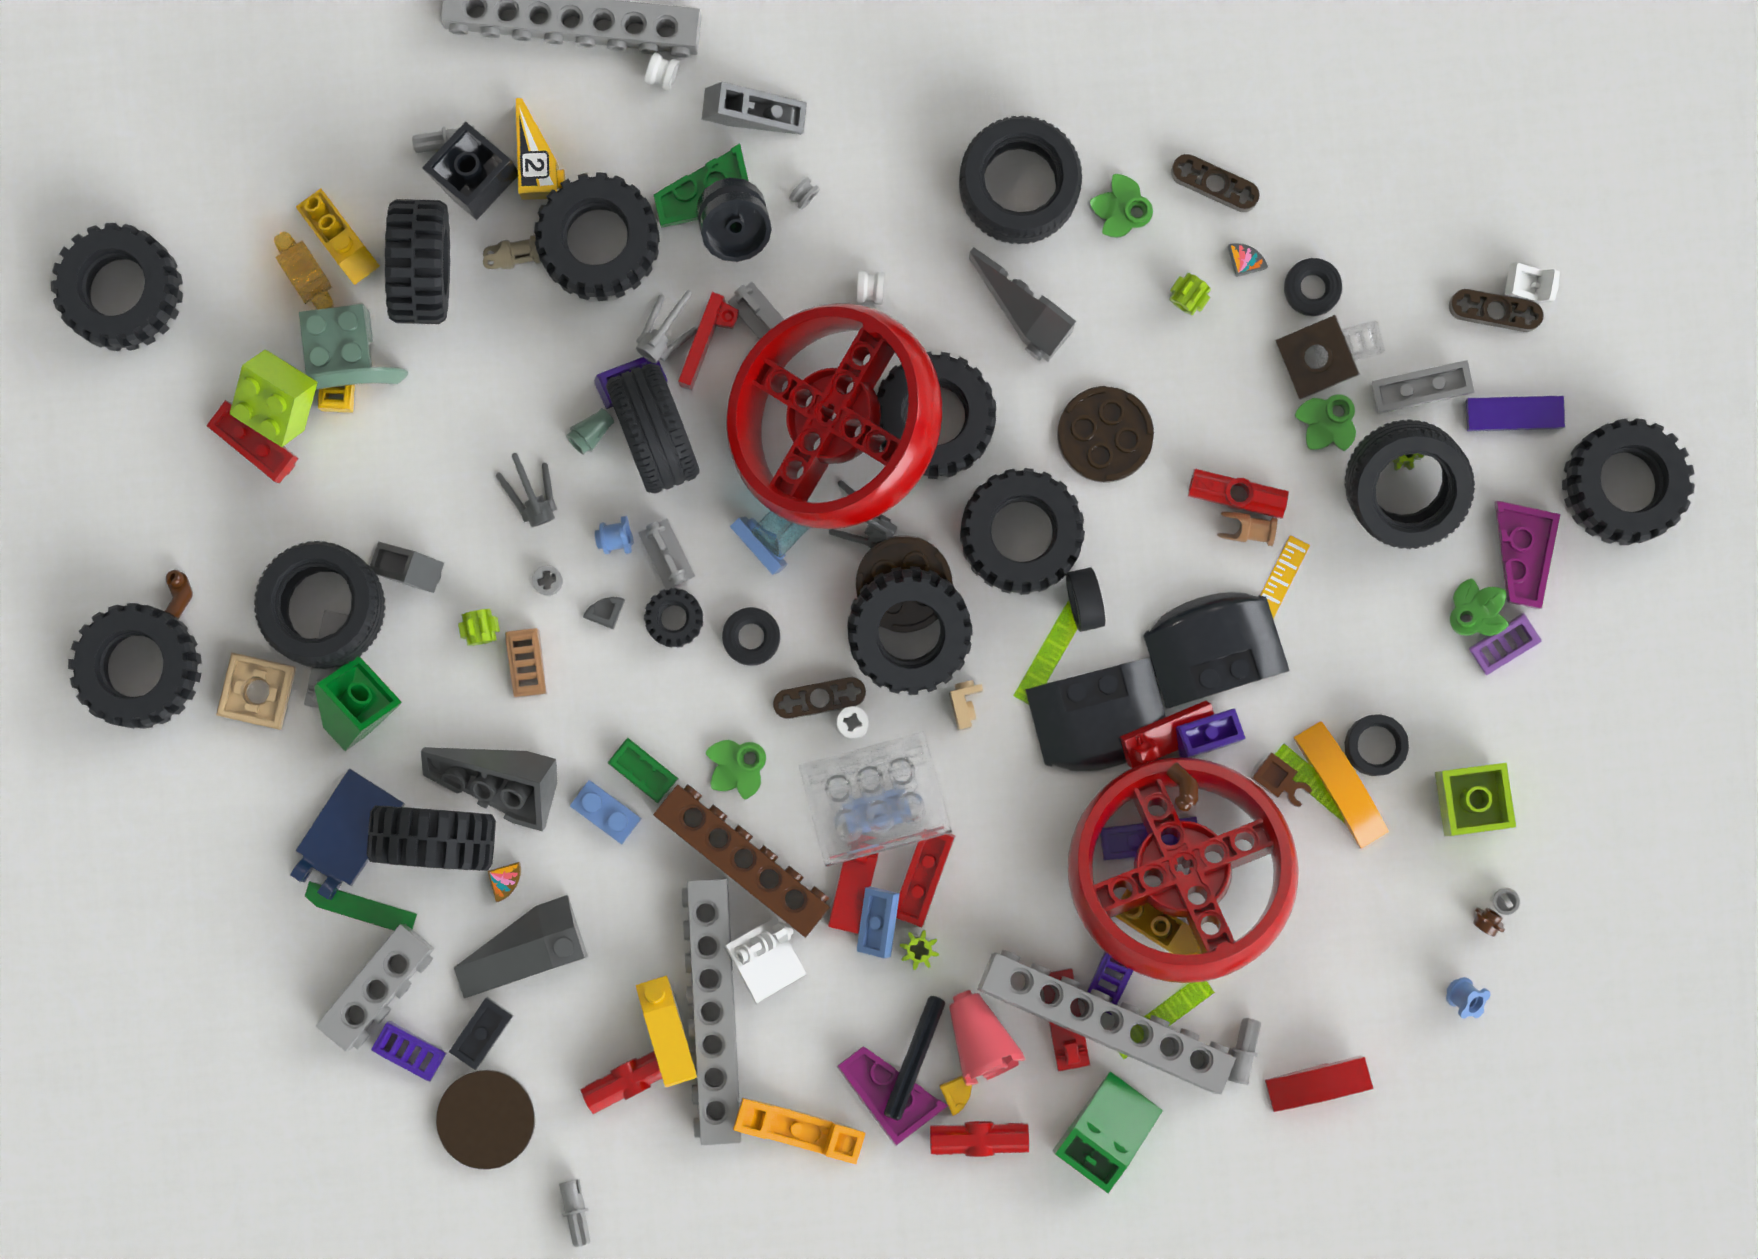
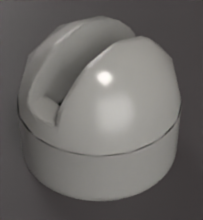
M1501 888L1495 893L1493 904L1499 913L1509 915L1519 908L1520 898L1515 890ZM1505 892L1513 906L1508 908L1500 894Z

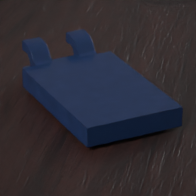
M349 768L296 849L298 853L303 855V858L294 867L290 876L299 882L305 883L313 868L328 877L317 893L328 900H332L343 881L352 886L369 861L366 852L370 811L375 805L404 807L405 803Z

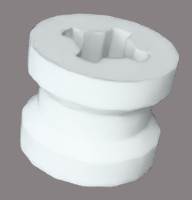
M655 52L646 71L645 83L650 85L657 83L664 90L670 91L675 82L680 61L676 59H663L661 54Z
M859 271L857 303H864L866 300H873L876 304L883 303L885 272L870 275L866 271Z
M850 706L844 708L837 717L838 731L847 739L855 740L861 738L868 729V716L859 707Z

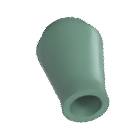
M601 408L597 413L570 427L571 432L566 437L572 446L584 455L587 451H593L609 427L615 422L611 415Z

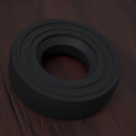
M1320 258L1301 260L1290 269L1285 278V297L1289 305L1300 314L1306 316L1323 315L1329 312L1341 297V276L1338 270L1326 260ZM1309 275H1316L1325 283V293L1318 299L1307 298L1302 293L1301 282Z
M747 607L736 611L727 619L723 627L722 641L726 652L736 662L748 666L760 665L771 659L776 653L780 644V630L776 620L768 612L760 608ZM747 624L758 625L764 632L762 644L755 649H747L739 642V632Z

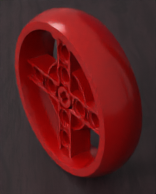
M834 303L808 308L782 320L761 337L750 350L737 372L731 388L726 415L727 439L731 457L738 474L751 494L777 516L789 522L811 528L837 529L858 525L878 517L897 505L910 493L925 473L932 460L940 436L942 397L936 370L925 348L902 323L879 310L849 303ZM858 331L838 368L818 370L807 376L804 380L784 368L796 354L811 343L835 333ZM894 353L902 364L908 386V414L901 439L880 427L881 408L879 399L873 390ZM870 354L869 361L863 365L865 357ZM788 381L786 389L782 391L783 384ZM853 382L852 390L847 393L848 386ZM768 395L773 396L788 406L786 422L789 435L794 442L774 477L767 465L762 445V419ZM812 396L811 403L806 406L807 399ZM862 425L861 432L855 437L856 429ZM820 438V444L814 450V444ZM887 440L885 449L880 452L881 444ZM864 452L885 465L881 472L868 484L848 496L829 502H808L829 464L851 461ZM803 467L802 475L797 478L798 471Z
M1179 757L1154 760L1129 769L1114 778L1097 793L1082 813L1075 827L1068 853L1067 869L1071 897L1084 927L1094 941L1114 960L1128 969L1141 975L1167 982L1195 983L1214 980L1240 970L1254 961L1270 947L1285 927L1297 895L1299 878L1297 851L1288 823L1274 801L1263 789L1241 773L1224 765L1197 758ZM1176 762L1179 763L1197 781L1198 789L1215 793L1229 800L1242 809L1253 822L1217 835L1199 823L1180 821L1166 791L1167 787L1179 786L1166 775L1167 771ZM1133 799L1148 833V836L1142 841L1137 850L1134 869L1094 885L1093 856L1098 837L1112 815ZM1157 805L1162 807L1165 813L1161 816H1153L1148 811V808ZM1167 834L1174 835L1178 839V843L1171 846L1166 845L1161 840V837ZM1241 839L1246 840L1251 844L1252 848L1242 851L1236 847L1235 842ZM1211 851L1216 852L1221 856L1222 860L1217 863L1209 862L1205 858V854ZM1271 854L1274 872L1272 891L1268 904L1252 929L1235 941L1218 905L1229 889L1232 869ZM1181 864L1183 868H1189L1188 874L1184 875L1182 871L1177 872L1178 865ZM1147 876H1156L1161 880V885L1150 887L1144 882V879ZM1120 887L1126 888L1130 891L1131 896L1127 899H1119L1115 896L1114 890ZM1199 893L1204 897L1205 902L1199 905L1193 904L1189 901L1188 895ZM1149 903L1152 907L1166 915L1186 918L1201 950V954H1172L1150 948L1127 935L1116 925L1111 917ZM1207 922L1213 923L1217 926L1218 932L1212 935L1206 934L1202 930L1201 925Z

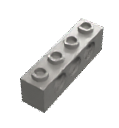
M400 924L315 1027L344 1051L351 1050L353 1047L358 1050L370 1036L367 1030L373 1022L381 1023L391 1011V1008L387 1005L395 996L400 999L411 987L412 983L409 979L416 971L422 973L431 963L433 957L430 954L435 948L406 924ZM397 954L402 955L407 962L406 969L402 973L395 972L391 966V961ZM375 980L383 982L386 988L384 996L380 999L374 997L370 991V986ZM354 1005L361 1007L364 1011V1019L360 1024L354 1023L349 1017L350 1009Z

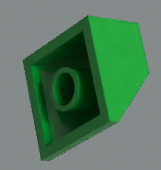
M356 657L354 661L345 664L318 682L314 687L323 728L344 751H347L365 738L402 703L361 657Z

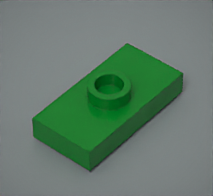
M628 737L607 762L656 803L662 800L679 779Z

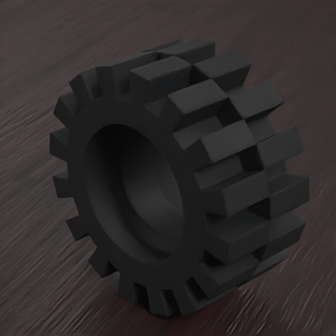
M670 588L669 590L659 591V594L653 595L650 598L651 601L649 604L647 603L645 608L644 621L647 631L656 642L666 647L679 648L687 643L690 644L695 637H698L700 629L703 627V611L700 604L692 594L683 589ZM674 605L683 608L686 613L684 626L678 630L665 628L661 621L663 611L667 607Z

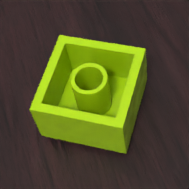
M265 349L242 365L230 415L280 447H283L305 430L318 382Z
M1507 762L1435 772L1444 836L1516 828Z

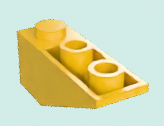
M322 188L296 206L302 217L354 285L380 267Z
M1126 889L1121 899H1127L1131 896L1128 889ZM1149 903L1115 916L1169 953L1183 955L1201 954V950L1188 924L1177 917L1158 911Z

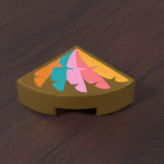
M520 862L488 871L496 902L509 897L517 887L521 876Z

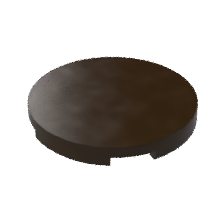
M1106 386L1087 389L1074 397L1064 409L1057 429L1058 446L1068 466L1078 475L1101 483L1123 480L1139 470L1151 452L1154 438L1153 422L1145 405L1132 393Z
M909 535L893 536L875 544L862 558L856 574L857 597L860 594V589L866 583L869 585L874 580V577L880 573L892 572V568L910 569V566L920 567L921 570L927 572L932 570L938 573L941 578L947 579L953 584L951 570L943 554L930 542ZM904 601L893 605L885 612L880 621V626L894 632H914L928 627L938 617L930 607L921 602Z
M479 1070L460 1077L445 1091L437 1109L436 1126L442 1145L455 1160L471 1168L486 1170L499 1168L510 1163L526 1149L534 1133L536 1118L529 1093L518 1080L500 1071Z

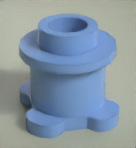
M627 516L621 517V523L606 525L604 522L600 523L599 530H595V541L598 549H603L605 554H610L611 550L623 548L626 554L632 552L631 547L634 544Z
M1462 977L1450 983L1447 988L1446 1001L1449 1005L1459 1008L1458 1015L1461 1018L1465 1019L1468 1016L1479 1018L1484 1013L1485 1003L1490 998L1491 993L1486 988L1479 991L1473 986V982L1469 978Z

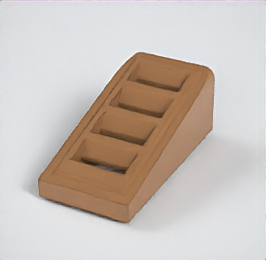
M533 628L505 632L514 698L547 694L540 630ZM532 639L533 645L516 647L515 641ZM534 653L533 659L517 660V654ZM536 666V672H518L519 667ZM536 678L538 680V685L520 687V680Z

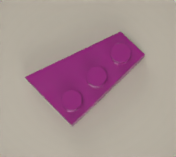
M1496 501L1495 509L1507 603L1542 609L1561 514Z
M864 1046L836 1066L894 1146H897L948 1106L915 1083L902 1118L898 1121L884 1115V1110L899 1074L893 1066Z

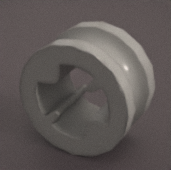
M808 177L793 190L789 197L792 202H798V208L800 209L805 208L820 190L817 185L812 186L810 184L811 179Z
M542 566L534 572L532 583L540 594L551 596L561 589L563 578L556 568ZM550 572L551 577L556 576V582L551 583V589H545L544 585L541 587L539 585V580L544 578V573Z

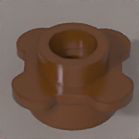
M1477 907L1475 909L1477 914L1473 924L1481 931L1492 937H1495L1498 931H1505L1504 924L1501 922L1503 918L1497 912L1490 908L1482 910Z

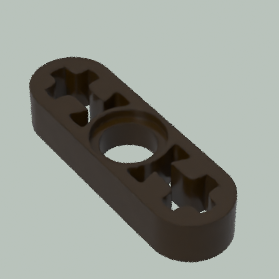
M1183 154L1173 163L1171 175L1176 183L1236 211L1248 212L1256 206L1259 200V189L1254 183L1196 156ZM1186 163H1190L1192 165L1191 171L1200 174L1201 168L1206 170L1200 185L1195 183L1198 178L1196 175L1189 173L1187 177L1181 176L1182 170L1178 168V165L1184 167ZM1211 175L1220 176L1224 181V188L1217 192L1211 191L1206 184L1207 178ZM1230 182H1233L1235 186L1232 190L1242 193L1246 189L1250 191L1249 197L1253 200H1247L1245 204L1239 202V195L1231 192L1229 198L1224 195L1230 187Z
M1470 289L1459 290L1449 301V311L1458 320L1515 331L1531 332L1542 323L1544 317L1542 308L1536 302ZM1466 297L1468 298V304L1477 306L1480 303V299L1484 300L1480 308V316L1476 315L1479 310L1477 308H1469L1465 313L1462 312V307L1457 305V302ZM1492 302L1500 303L1505 310L1503 318L1493 319L1490 317L1487 311L1488 305ZM1512 305L1515 306L1513 313L1522 314L1529 309L1530 315L1534 316L1535 320L1525 324V318L1514 316L1512 322H1509L1508 319L1512 313Z
M848 677L785 689L775 696L773 707L777 715L784 719L830 712L850 706L855 707L864 701L866 688L858 678ZM849 683H853L854 688H860L861 693L856 695L855 701H850L848 696L838 697L841 704L833 705L834 694L830 686L837 685V692L845 691ZM823 689L829 694V702L826 706L818 708L812 705L810 696L814 690ZM806 691L805 702L809 708L808 711H802V705L793 706L792 713H786L784 708L779 709V703L784 701L783 696L789 695L791 700L801 699L798 693Z

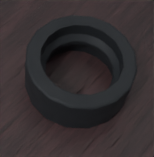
M1092 567L1068 572L1066 574V586L1077 629L1079 632L1104 627L1106 622L1104 604Z
M1382 714L1369 715L1356 721L1348 730L1344 742L1345 755L1351 765L1360 773L1369 776L1388 775L1399 769L1406 760L1409 751L1408 735L1403 726L1394 718ZM1379 726L1386 728L1395 739L1396 748L1394 755L1383 764L1375 765L1368 763L1361 757L1358 751L1359 737L1364 730L1370 727Z

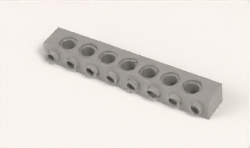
M443 0L441 21L445 29H449V32L457 35H467L468 31L481 32L482 36L488 38H499L500 34L511 35L513 39L518 41H531V38L544 39V42L554 45H561L563 41L576 42L577 46L584 48H593L595 44L607 45L608 49L614 51H626V47L637 48L639 52L653 55L655 52L658 53V51L671 52L672 56L687 58L690 54H698L702 17L698 8L621 0ZM477 6L485 8L484 13L480 17L472 18L469 16L472 8ZM506 10L516 11V16L510 21L500 19L502 13ZM538 13L548 15L546 22L543 24H534L532 22L533 17ZM576 16L580 19L578 25L572 28L563 25L568 17ZM606 19L612 22L610 28L605 31H599L595 28V25L600 20ZM632 23L643 25L642 31L638 34L628 33L627 28ZM664 26H671L675 29L674 34L666 38L661 37L658 32Z
M728 879L687 881V888H682L683 908L689 907V920L683 921L684 940H690L691 953H685L686 973H692L693 985L687 986L688 1006H694V1019L688 1020L689 1038H695L696 1052H691V1056L697 1071L698 1085H692L693 1105L699 1104V1118H694L693 1121L694 1137H700L701 1145L741 1143V1132L733 1130L740 1107L733 966L732 959L725 948V945L731 942ZM704 903L712 905L715 909V917L710 922H703L697 916L699 906ZM704 936L714 938L717 943V949L712 955H705L699 949V942ZM712 969L718 974L719 980L715 987L708 988L702 984L700 977L704 970ZM714 1002L719 1006L720 1016L718 1019L708 1020L703 1016L702 1008L705 1003ZM716 1035L721 1039L722 1048L719 1052L710 1053L705 1049L704 1040L707 1036ZM711 1068L721 1070L724 1075L723 1083L718 1086L710 1085L706 1080L707 1070ZM719 1101L725 1106L726 1111L722 1118L715 1119L708 1114L707 1107L710 1102Z
M1002 950L1001 954H991L978 985V991L1211 1093L1222 1094L1236 1060V1057L1227 1054L1229 1048L1213 1041L1208 1046L1198 1041V1034L1181 1028L1180 1033L1168 1028L1170 1022L1152 1015L1150 1020L1138 1015L1140 1009L1122 1002L1120 1007L1108 1002L1110 996L1092 989L1091 993L1080 990V983L1068 977L1062 976L1061 980L1049 976L1051 970L1041 965L1032 963L1031 968L1019 963L1021 957L1006 950ZM1015 972L1021 973L1025 978V986L1020 991L1014 990L1010 984V978ZM1045 985L1051 986L1055 991V999L1050 1004L1044 1003L1040 997L1041 989ZM1076 998L1082 1000L1085 1005V1011L1080 1017L1074 1016L1070 1010L1071 1002ZM1106 1011L1110 1012L1115 1019L1114 1026L1110 1030L1104 1029L1100 1023L1101 1015ZM1136 1024L1140 1025L1144 1030V1038L1139 1043H1135L1130 1037L1131 1028ZM1166 1037L1171 1039L1174 1044V1050L1169 1056H1165L1160 1050L1161 1041ZM1196 1050L1203 1055L1204 1059L1202 1066L1198 1069L1193 1068L1190 1063V1056Z

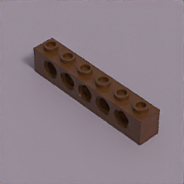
M677 784L653 815L806 938L829 910L830 906L826 904L829 897L815 886L809 890L800 883L804 877L791 866H788L785 870L775 862L778 856L763 845L759 850L749 842L753 836L740 825H737L735 829L725 822L728 816L714 804L709 809L699 801L702 795L689 784L685 788ZM692 808L700 810L703 816L701 824L697 827H690L685 822V814ZM715 829H723L728 835L726 845L721 848L714 847L710 842V835ZM741 849H748L753 854V863L747 868H741L735 862V855ZM767 869L774 870L779 876L778 884L772 889L765 888L760 881L761 874ZM791 890H799L804 896V903L798 909H792L786 904V895Z

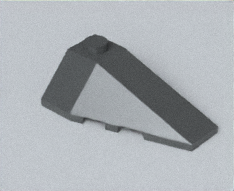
M973 247L969 253V260L1021 340L1027 345L1025 350L1035 359L1040 361L1044 358L1049 362L1071 335L1076 320L1042 295L1040 299L1033 297L1034 293L1022 280H1009L1007 278L1009 274L1002 266Z
M424 747L421 750L423 776L457 794L463 791L477 798V805L485 809L488 805L505 813L503 818L513 824L539 831L545 829L557 787V764L555 758L517 750Z
M566 895L535 906L455 966L454 970L463 998L465 999L588 957L569 896Z

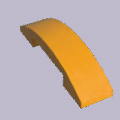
M1319 721L1294 736L1293 739L1309 765L1313 766L1344 817V823L1360 849L1388 833L1389 831L1368 791L1323 722Z
M742 1098L733 1126L734 1131L793 1145L852 1164H857L866 1134L863 1131L829 1120L747 1098Z

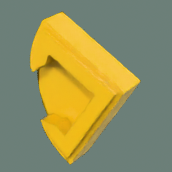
M962 1075L939 1085L952 1116L958 1114L965 1107L972 1091V1085H965Z

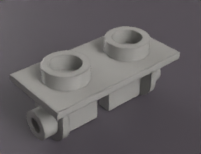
M750 282L747 286H740L734 292L736 295L728 301L731 306L739 310V316L758 339L784 320L753 282Z
M668 519L659 523L658 521L646 526L647 529L638 532L666 590L695 577Z

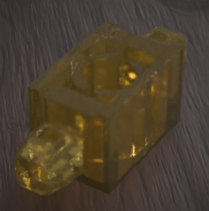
M286 231L276 235L274 243L280 255L275 258L303 302L307 304L311 301L317 310L334 308V302L328 293L332 286L303 240L297 244Z

